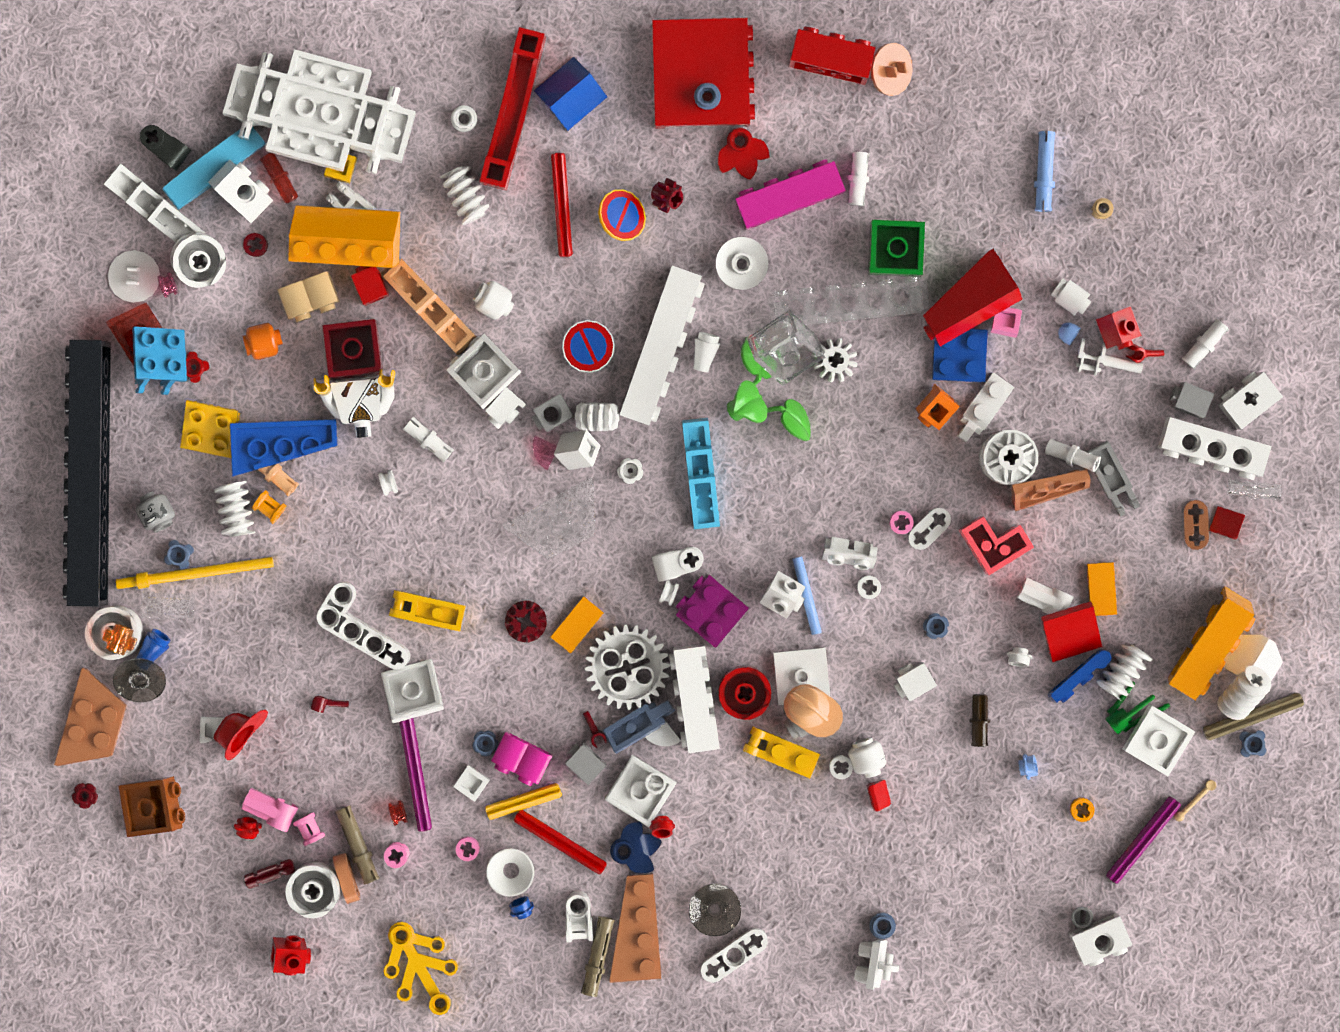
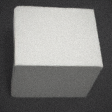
M587 430L563 433L554 455L568 470L592 467L600 449V444Z

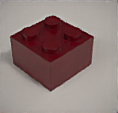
M376 319L322 325L330 380L378 375L380 370L383 369Z

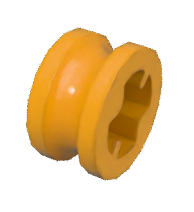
M1077 798L1070 805L1072 817L1079 822L1089 821L1095 813L1093 804L1086 798ZM1082 803L1088 804L1086 806V809L1089 811L1086 816L1082 814V817L1077 816L1078 810L1075 809L1078 804L1083 806Z

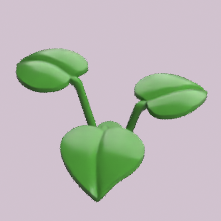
M745 337L741 347L742 362L751 374L756 375V378L753 382L745 380L739 384L734 400L727 403V411L730 417L735 421L746 418L755 423H762L766 420L768 412L780 411L782 413L781 422L785 429L796 438L809 441L811 436L809 418L799 402L788 399L784 402V407L774 406L767 408L756 385L761 381L762 377L765 379L772 377L773 363L768 352L762 354L764 352L762 348L758 352L761 344L751 338L755 352L759 356L756 358L749 339L750 337Z

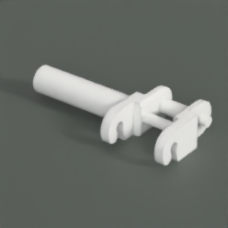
M1081 338V345L1077 355L1080 362L1076 363L1078 372L1082 369L1093 371L1094 376H1096L1097 372L1101 371L1099 363H1102L1104 366L1141 374L1143 363L1105 355V343L1102 344L1100 356L1096 357L1085 354L1083 352L1085 338ZM1084 358L1096 360L1095 366L1083 364Z

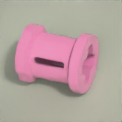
M314 812L293 822V825L298 827L304 839V846L325 836V833L320 831L314 819L316 816ZM306 824H308V826H309V828H310V830H311V832H312V835L310 834V832H309V830H308Z
M400 842L390 844L384 852L386 864L391 868L402 867L410 854L409 849ZM393 849L397 852L402 851L403 855L400 857V861L397 858H391Z

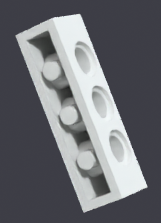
M1167 417L1157 448L1163 449V455L1178 459L1179 454L1189 457L1188 462L1201 466L1204 465V462L1212 463L1215 470L1229 473V470L1233 469L1240 471L1239 477L1254 480L1255 476L1263 477L1272 446ZM1186 435H1190L1194 439V446L1190 450L1185 449L1182 445V440ZM1212 442L1219 446V453L1215 457L1210 456L1207 451L1208 445ZM1237 449L1244 453V461L1241 464H1237L1233 460V453Z

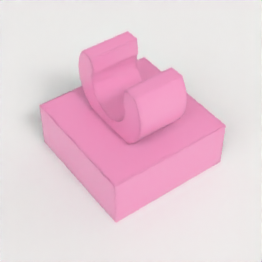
M1008 307L993 316L990 333L1016 338L1019 332L1022 310Z

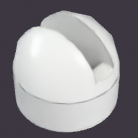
M651 773L645 780V788L651 794H660L666 787V779L660 773ZM649 781L662 784V787L648 786Z

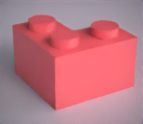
M980 516L959 529L960 534L986 575H991L1034 548L1021 525L1016 524L996 537L984 516Z

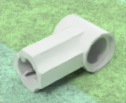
M1029 578L1025 579L1017 596L1021 601L1042 609V612L1046 614H1052L1069 608L1074 598L1065 592L1053 587L1051 589Z

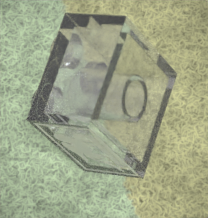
M790 309L747 337L754 360L782 386L826 358L817 335Z

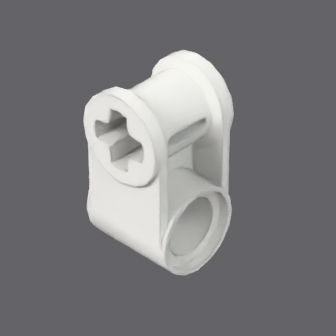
M687 547L651 556L658 582L694 572L702 566L704 560L702 552L696 547ZM689 552H692L693 556H698L699 558L696 560L695 566H691L690 562L685 563L684 561L688 557Z
M573 891L567 897V942H571L574 939L593 941L590 900L583 891ZM577 898L583 900L585 907L580 910L574 909L571 906L572 900Z

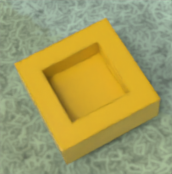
M348 155L343 172L326 167L324 176L350 184L357 157Z

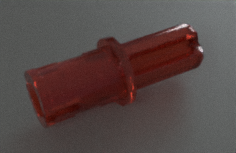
M270 152L260 158L271 178L269 182L271 184L274 183L284 203L287 204L296 200L298 194L288 178L289 173L284 171L276 154Z

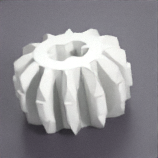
M841 338L837 339L836 347L833 346L831 339H827L829 349L827 350L822 344L818 345V349L824 354L815 353L813 355V358L822 360L821 363H816L813 367L818 369L823 366L824 370L819 374L820 378H823L829 372L828 382H833L835 374H837L839 382H843L842 371L851 377L853 373L847 366L857 367L856 362L849 361V358L857 356V353L851 352L848 354L846 352L852 346L850 343L841 348ZM835 353L840 355L838 358H842V364H837L836 368L831 366L832 362H828V357H833Z
M604 402L580 403L576 406V427L580 430L590 431L614 430L618 427V406L614 403Z

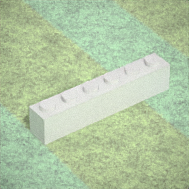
M675 266L671 267L620 416L650 426L651 421L657 422L661 407L657 406L660 396L665 398L670 385L665 380L668 372L674 373L679 359L674 357L677 346L683 348L687 333L683 332L686 322H692L696 308L692 307L694 298L701 297L705 283L700 282L701 275Z

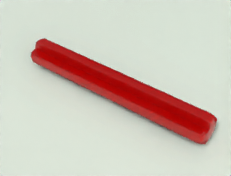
M554 153L551 155L558 255L560 257H570L573 251L566 158L564 153Z
M519 810L514 817L515 823L597 874H601L607 865L606 861L529 813Z

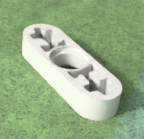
M760 928L749 929L711 955L701 965L702 977L711 983L718 982L767 947L768 939L766 933ZM752 934H755V936L761 935L763 937L760 940L761 946L751 945L748 948L751 953L746 955L744 947L739 942L743 940L744 944L747 945L751 942L750 936ZM738 948L742 953L741 959L737 962L729 961L726 956L729 949ZM722 955L724 963L729 968L725 970L724 965L717 969V976L713 974L707 975V965L711 963L713 966H716L720 963L717 957Z

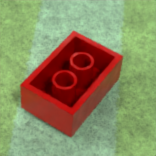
M804 26L803 30H797L789 67L865 85L869 78L876 47L870 46L871 42L863 39H855V42L844 40V35L829 33V36L819 34V30L816 28Z

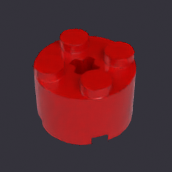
M747 665L734 667L726 672L720 681L718 688L720 703L723 709L734 718L741 720L757 718L766 711L771 701L770 683L766 676L755 667ZM744 686L746 689H752L749 692L750 697L748 699H745L744 696H738L740 687Z

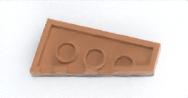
M653 873L627 875L609 983L661 979Z

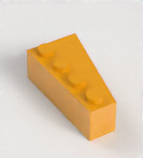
M1226 586L1220 592L1223 595L1220 604L1212 605L1207 613L1208 616L1205 621L1207 625L1205 627L1200 626L1191 640V644L1194 646L1192 649L1186 647L1168 676L1169 685L1195 701L1199 695L1204 696L1211 685L1209 680L1214 673L1218 675L1226 663L1224 661L1225 657L1229 652L1233 653L1240 643L1238 638L1243 631H1249L1255 621L1252 603Z

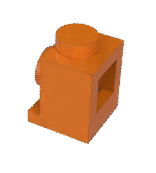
M934 384L929 394L915 409L920 414L917 418L929 428L933 425L940 430L960 406L950 395ZM936 404H938L937 409L934 410V411H931V409H932Z

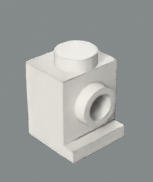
M506 387L486 410L490 415L487 420L498 429L505 422L510 425L520 413L516 409L519 406L524 409L527 404Z

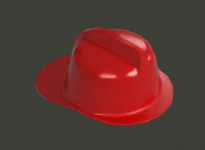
M266 709L258 711L251 717L241 713H232L222 720L213 738L225 749L226 760H232L236 757L250 736L263 724L268 716Z

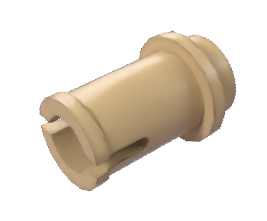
M1106 198L1096 200L1091 208L1093 211L1092 215L1097 219L1110 217L1114 209L1112 202ZM1099 205L1106 209L1104 213L1099 211Z

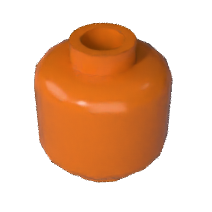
M270 323L248 327L246 335H242L247 356L252 355L255 360L276 356L279 351L278 346L283 344L279 329L274 330Z

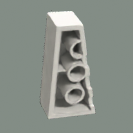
M705 644L673 648L674 654H669L671 670L676 669L678 680H673L675 696L680 695L681 706H676L678 721H684L685 732H680L682 748L688 747V753L720 749Z

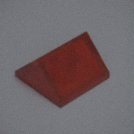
M147 303L141 304L106 322L133 366L132 328L134 326L162 328Z

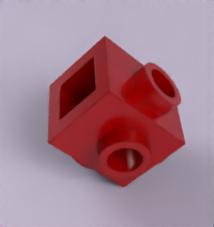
M289 935L286 938L273 937L270 959L273 973H283L288 976H293L297 973L305 974L306 964H310L311 948H307L305 939L295 935Z

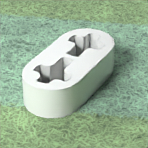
M934 508L929 511L909 532V544L918 550L929 547L949 527L951 517L948 511L943 508ZM943 513L945 515L943 518L945 524L943 526L937 524L931 529L929 525L934 522L933 514L940 515ZM927 528L930 532L924 537L926 543L922 544L919 542L915 544L913 542L915 540L913 534L916 531L922 533Z

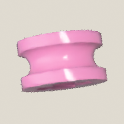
M897 511L891 516L889 524L895 533L906 534L911 531L914 521L910 513ZM899 515H904V519L908 518L909 524L904 526V530H898L899 526L895 527L894 521L899 519Z
M464 837L456 845V854L463 861L475 859L480 850L479 843L472 837ZM466 842L472 843L471 847L475 849L474 854L470 852L469 856H465L464 850L460 849L461 844L466 845Z

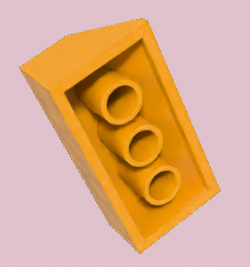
M296 205L289 232L288 261L393 268L399 264L400 211Z

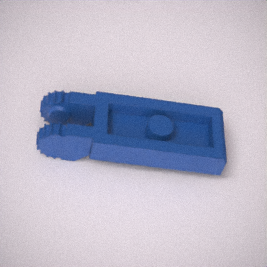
M1102 649L1093 653L1048 693L1051 700L1055 703L1067 701L1074 694L1072 689L1079 683L1082 686L1094 677L1092 672L1096 668L1104 669L1108 663L1110 664L1112 659L1110 652Z

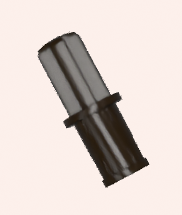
M974 694L972 696V718L969 719V722L972 723L971 746L974 747L988 746V723L991 720L988 719V696L985 694Z

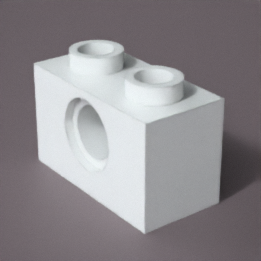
M229 160L208 183L252 223L273 201L267 194L270 189L259 179L254 182L248 176L251 172L241 162L236 165ZM241 185H248L247 190L243 194H237V190Z
M1117 913L1091 923L1087 928H1080L1069 933L1078 957L1084 966H1096L1104 961V957L1111 954L1119 956L1128 951L1127 947L1132 946L1122 919ZM1101 935L1107 936L1108 941L1104 947L1098 948L1095 946L1097 937Z

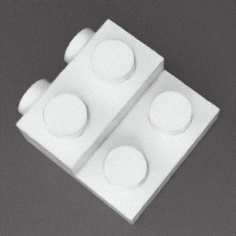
M485 334L474 338L468 346L469 349L462 355L460 354L453 358L449 364L450 367L447 369L448 373L483 409L521 373Z

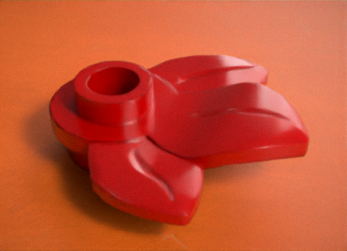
M744 128L733 129L728 134L727 145L719 151V169L722 173H725L735 167L741 176L751 180L757 171L758 160L770 158L768 146L763 140L753 138L751 133ZM741 136L745 139L743 146L735 144L737 137Z

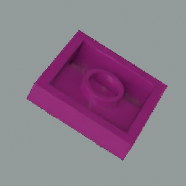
M709 574L706 578L701 576L692 586L695 592L690 598L684 596L675 606L679 611L675 615L716 648L748 611L749 607Z

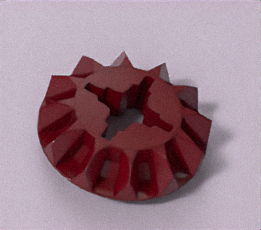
M532 601L515 603L507 611L505 617V626L508 634L519 642L529 643L537 640L544 633L547 625L544 610ZM531 611L530 621L537 626H527L523 632H520L522 623L515 616L524 618Z

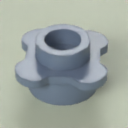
M177 540L170 541L167 555L164 557L165 563L167 565H178L180 569H187L190 565V555L194 552L193 546L190 544H180ZM178 552L181 553V557H177Z
M1257 730L1255 733L1242 732L1239 736V739L1242 741L1241 755L1244 757L1265 755L1267 751L1264 741L1265 733L1261 730ZM1252 741L1255 742L1254 746H1251Z

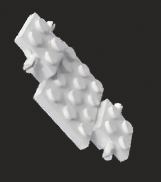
M295 49L287 74L269 69L273 55L270 53L267 55V52L262 53L259 66L236 65L223 115L242 122L238 135L239 138L249 140L252 126L271 128L265 148L267 152L342 172L350 148L351 150L365 153L370 157L366 169L368 173H371L372 170V174H377L380 160L402 163L416 112L402 108L396 103L400 89L397 87L395 89L394 86L389 87L386 100L365 95L371 77V70Z

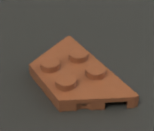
M84 667L80 672L54 764L56 766L113 756L127 705Z

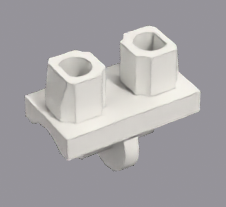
M887 940L863 941L859 945V956L870 958L869 967L857 966L854 980L866 984L867 989L874 990L875 987L879 988L881 978L883 980H890L891 972L899 971V965L892 963L894 954L886 953Z

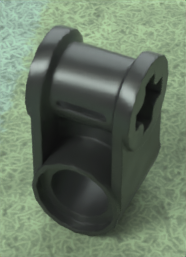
M148 125L140 132L141 143L175 171L179 169L192 151L181 141L170 136L158 126ZM156 132H158L156 135L159 139L158 142L155 143L152 141L150 144H148L150 141L147 137L148 134L151 133L154 135Z

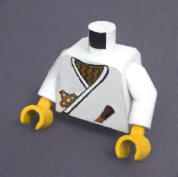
M381 369L379 376L333 380L330 383L331 387L329 386V377L324 375V383H318L316 378L313 379L314 390L320 395L324 405L335 418L340 419L342 424L354 423L356 438L371 436L370 421L380 420L381 415L388 412L394 399V370L391 371L390 377L384 376L382 373L383 369Z

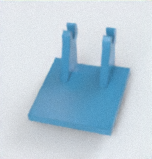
M134 326L132 328L134 375L136 379L135 384H138L135 392L142 394L147 383L154 379L161 380L160 386H163V389L160 391L161 395H168L175 381H187L185 330Z

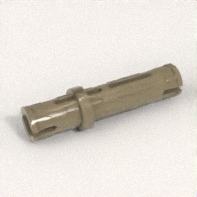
M351 805L335 811L353 854V864H357L364 885L380 879L371 859L373 854L367 849Z
M598 916L590 958L584 968L586 974L581 994L592 997L598 996L602 974H605V958L615 919Z

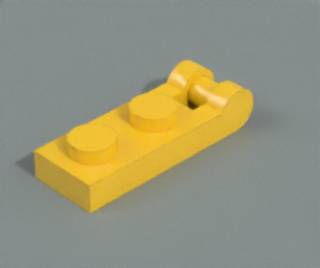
M394 590L392 598H395L393 608H390L389 616L461 631L466 605ZM405 601L412 602L410 612L403 610Z
M752 726L750 740L743 747L744 752L809 779L811 778L820 756L819 753ZM761 739L768 741L765 750L758 748Z

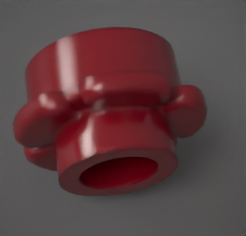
M90 783L76 785L72 794L73 802L78 804L80 808H90L98 800L95 786ZM83 793H86V794H87V797H86V798H84V797L82 796Z

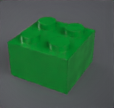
M872 220L870 222L868 275L921 277L923 275L925 222Z

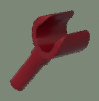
M315 696L311 709L324 713L326 705L349 708V701Z
M589 711L583 713L592 733V745L598 748L594 741L596 736H602L605 743H607L606 736L603 731L598 730Z

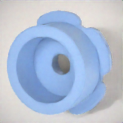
M1024 754L1023 760L1018 761L1021 776L1026 775V778L1030 780L1031 777L1038 776L1037 762L1034 755L1027 756Z

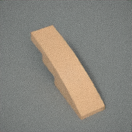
M402 258L399 260L398 265L391 268L383 276L457 355H460L469 346L470 342L476 338V335Z

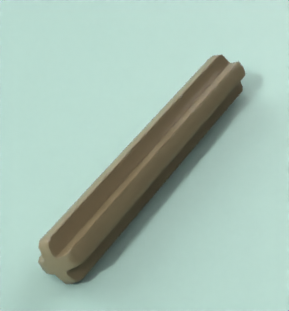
M1294 693L1254 708L1244 719L1235 720L1227 718L1205 726L1203 732L1206 739L1211 741L1302 707L1304 701L1300 693Z

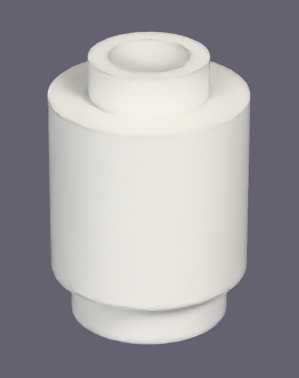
M1064 278L1051 294L1056 299V303L1074 316L1077 312L1083 314L1091 303L1087 299L1090 296L1088 292L1071 280L1068 282Z

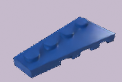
M336 419L230 423L232 477L336 447Z

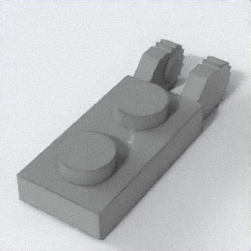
M1105 441L1086 451L1101 457L1100 464L1094 474L1107 498L1111 500L1117 514L1120 517L1125 515V509L1117 495L1125 492L1129 504L1134 509L1140 507L1131 489L1133 486L1109 441Z

